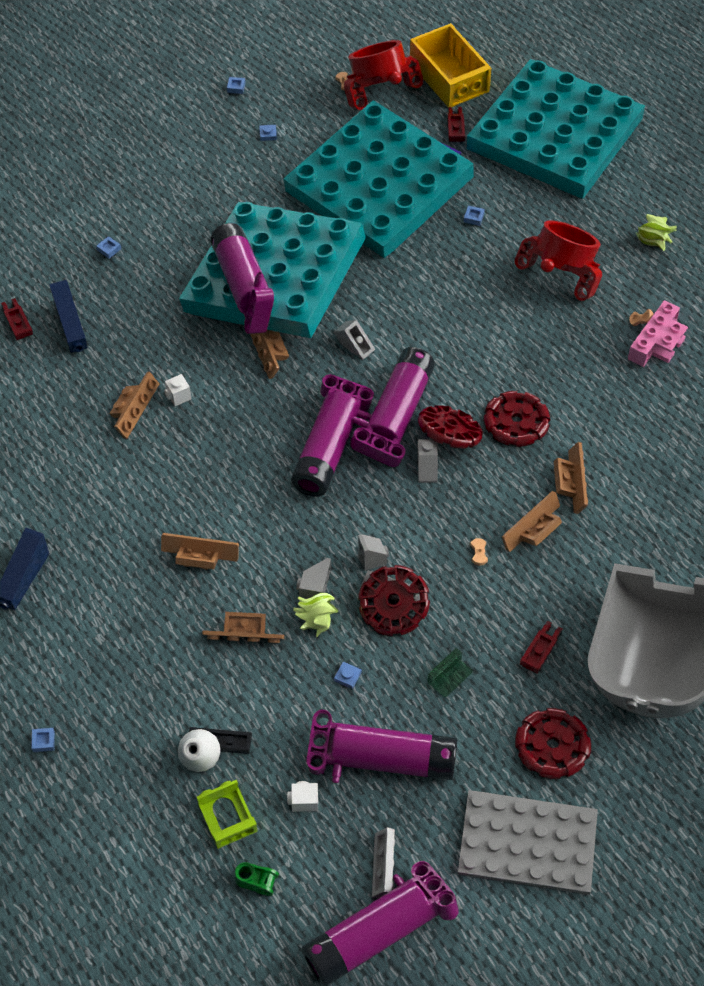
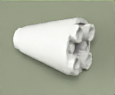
M202 729L192 730L185 734L180 740L178 747V756L181 763L187 769L195 772L207 771L215 766L220 755V744L217 737L209 731ZM192 745L197 747V752L194 754L191 753L192 748L190 746Z

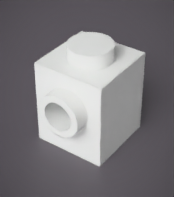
M182 374L165 381V395L168 400L171 399L174 406L191 400L190 386Z
M299 781L296 784H292V791L287 792L288 805H292V812L318 811V783Z

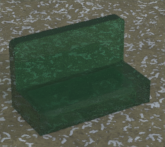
M455 648L428 674L427 683L442 696L447 697L472 674L473 670L461 661L462 652Z

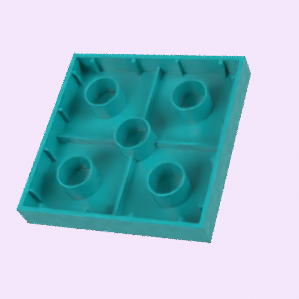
M530 59L467 135L466 149L583 199L643 119L645 105L635 102L629 96H621L608 91L599 84H591L576 78L572 73L562 72L549 67L543 61Z
M373 100L283 180L287 193L321 216L344 218L348 221L362 223L365 233L363 244L383 258H386L474 177V163Z
M238 202L225 224L235 223L242 227L268 287L272 288L274 292V303L267 330L312 338L365 240L363 224L348 221L344 218L319 216L310 212L301 213L284 210L280 207L272 208L254 205L250 202ZM211 245L179 297L183 311L192 315L244 325L245 316L239 311Z

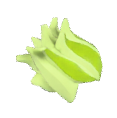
M647 214L648 223L638 227L636 235L645 245L658 246L665 251V241L672 243L668 234L677 231V226H668L666 224L667 217H656Z
M318 593L308 599L299 596L298 599L301 602H298V605L301 608H294L293 611L296 612V616L305 620L300 629L302 631L310 628L317 629L316 636L318 637L320 633L329 629L330 614L338 612L336 607L330 603L335 598L328 593Z

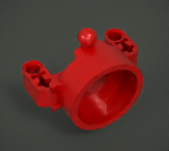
M400 40L372 44L356 50L348 56L353 74L347 75L348 79L344 82V90L351 108L362 110L367 106L368 101L364 87L372 84L390 81L396 85L401 82L402 77L405 85L408 87L419 88L423 84L419 61L416 58H412V56L405 57ZM359 98L360 102L356 105V100Z
M550 220L544 223L538 236H532L522 241L515 257V265L521 270L532 267L539 255L541 260H543L540 267L544 272H551L555 267L578 275L580 278L575 287L574 295L576 299L584 301L594 296L602 278V271L598 268L600 264L594 262L601 244L593 235L576 226ZM524 257L527 259V264L523 261ZM583 288L586 289L587 295L583 293Z

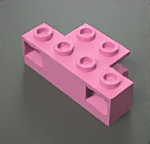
M665 300L631 345L628 360L642 367L645 366L651 356L669 363L675 353L673 351L674 347L679 348L686 337L684 333L688 329L687 326L677 322L680 307Z

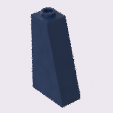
M67 280L49 284L54 306L70 353L81 352L87 349L86 338Z
M25 528L0 581V607L2 609L8 610L10 608L15 610L49 556L50 553L43 533Z

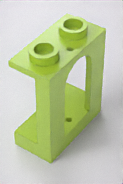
M237 780L232 782L226 781L220 787L213 790H205L197 796L199 808L217 849L258 832L256 821L248 810L239 790ZM220 798H228L234 804L241 822L221 830L213 812V804Z

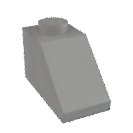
M357 320L346 321L334 331L341 345L362 360L375 350Z
M418 439V483H437V442L432 439Z
M363 534L358 535V556L364 570L386 565L387 557H389L387 546H383L379 538Z
M326 558L303 571L302 579L298 578L296 586L300 597L308 599L318 593H325L331 572L330 558Z

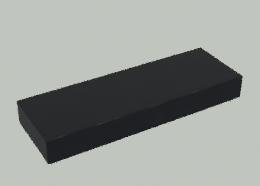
M189 727V732L202 729L215 735L220 744L221 752L250 753L251 732ZM195 745L190 746L192 749H197Z

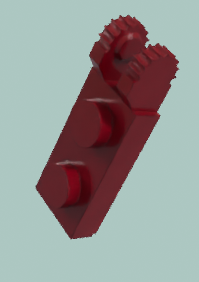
M448 107L449 142L465 141L462 107H458L457 114H453L452 107Z
M16 298L11 299L14 307L8 309L7 304L2 302L4 315L16 340L33 335L32 328Z
M549 621L545 623L541 631H538L519 664L536 674L542 668L563 631V628L558 627L553 636L548 635L547 632L552 624Z

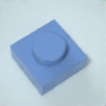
M229 77L227 93L243 94L245 78Z
M276 125L260 126V141L277 140Z
M468 206L464 216V223L480 226L485 209Z
M109 236L96 246L97 251L108 259L121 250V245Z
M343 662L334 677V681L353 689L362 670Z
M54 728L32 729L33 752L54 751Z

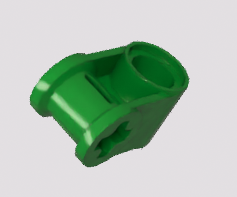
M248 862L240 863L236 867L235 880L239 887L266 896L273 895L274 891L272 888L275 879L279 876L276 870ZM247 872L251 876L243 879L240 877V874Z

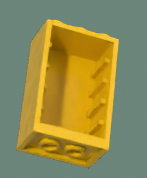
M451 23L410 39V56L419 61L423 79L447 107H454L490 92L492 68Z

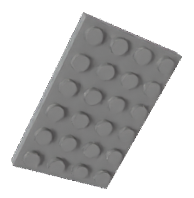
M468 790L458 875L590 895L598 809Z

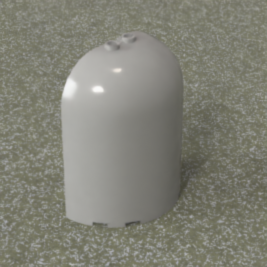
M614 563L588 654V668L591 678L598 690L609 701L628 712L651 718L677 717L694 710L704 702V578L696 577L694 588L656 582L655 570Z

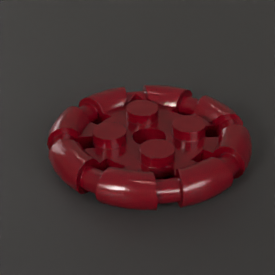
M518 391L501 393L499 397L491 399L484 410L486 414L483 416V421L488 433L491 432L495 440L508 446L512 444L516 445V447H523L534 444V441L537 439L541 440L550 427L548 424L550 422V413L547 406L542 404L538 397L528 392H525V394L517 393ZM516 400H521V401H523V404H522V403H516ZM517 416L520 417L522 420L520 422H515L512 420V418Z
M435 405L434 407H426L419 413L418 424L420 429L439 444L443 445L445 443L449 444L451 448L466 449L468 447H475L482 440L483 431L480 424L474 421L473 417L459 409L457 411L449 406Z
M395 565V567L384 566L373 571L369 575V579L361 585L358 594V601H360L359 612L367 625L370 624L377 633L386 636H393V634L405 635L415 630L419 626V622L427 616L430 607V600H428L429 589L424 579L420 575L417 576L413 573L414 570L401 565ZM388 575H395L396 580L388 581ZM408 579L412 581L410 586L404 583ZM377 582L380 585L375 590L372 586ZM419 594L420 600L414 601L413 595ZM391 595L399 597V602L396 605L388 603ZM374 599V605L368 606V600ZM411 610L416 613L412 619L407 616ZM378 613L383 617L380 622L375 619ZM392 620L399 621L400 626H392Z
M546 708V711H534L523 719L522 726L518 727L516 731L515 748L519 751L518 757L531 772L533 770L543 778L560 779L562 776L567 775V777L576 774L585 766L584 762L586 759H589L591 754V738L587 736L588 730L578 717L567 714V711L563 709ZM548 719L549 721L543 725L542 720ZM562 721L569 724L567 728L560 725ZM529 729L535 731L533 735L529 734ZM579 735L580 741L574 742V736ZM554 739L559 743V746L551 748L548 746L547 741ZM532 746L533 751H528L526 747ZM573 752L578 754L577 758L571 757ZM538 760H541L542 762H544V763H546V764H544V766H542V765L538 764L537 762H538ZM563 762L564 767L558 768L556 763Z

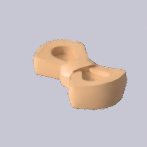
M346 72L338 73L335 78L340 82L341 90L345 91L344 82L347 80L348 75Z
M650 309L644 314L633 312L629 319L630 323L633 326H637L640 323H648L654 313Z
M480 538L471 541L470 546L475 550V555L471 560L472 563L479 566L484 565L488 562L484 549L486 541Z

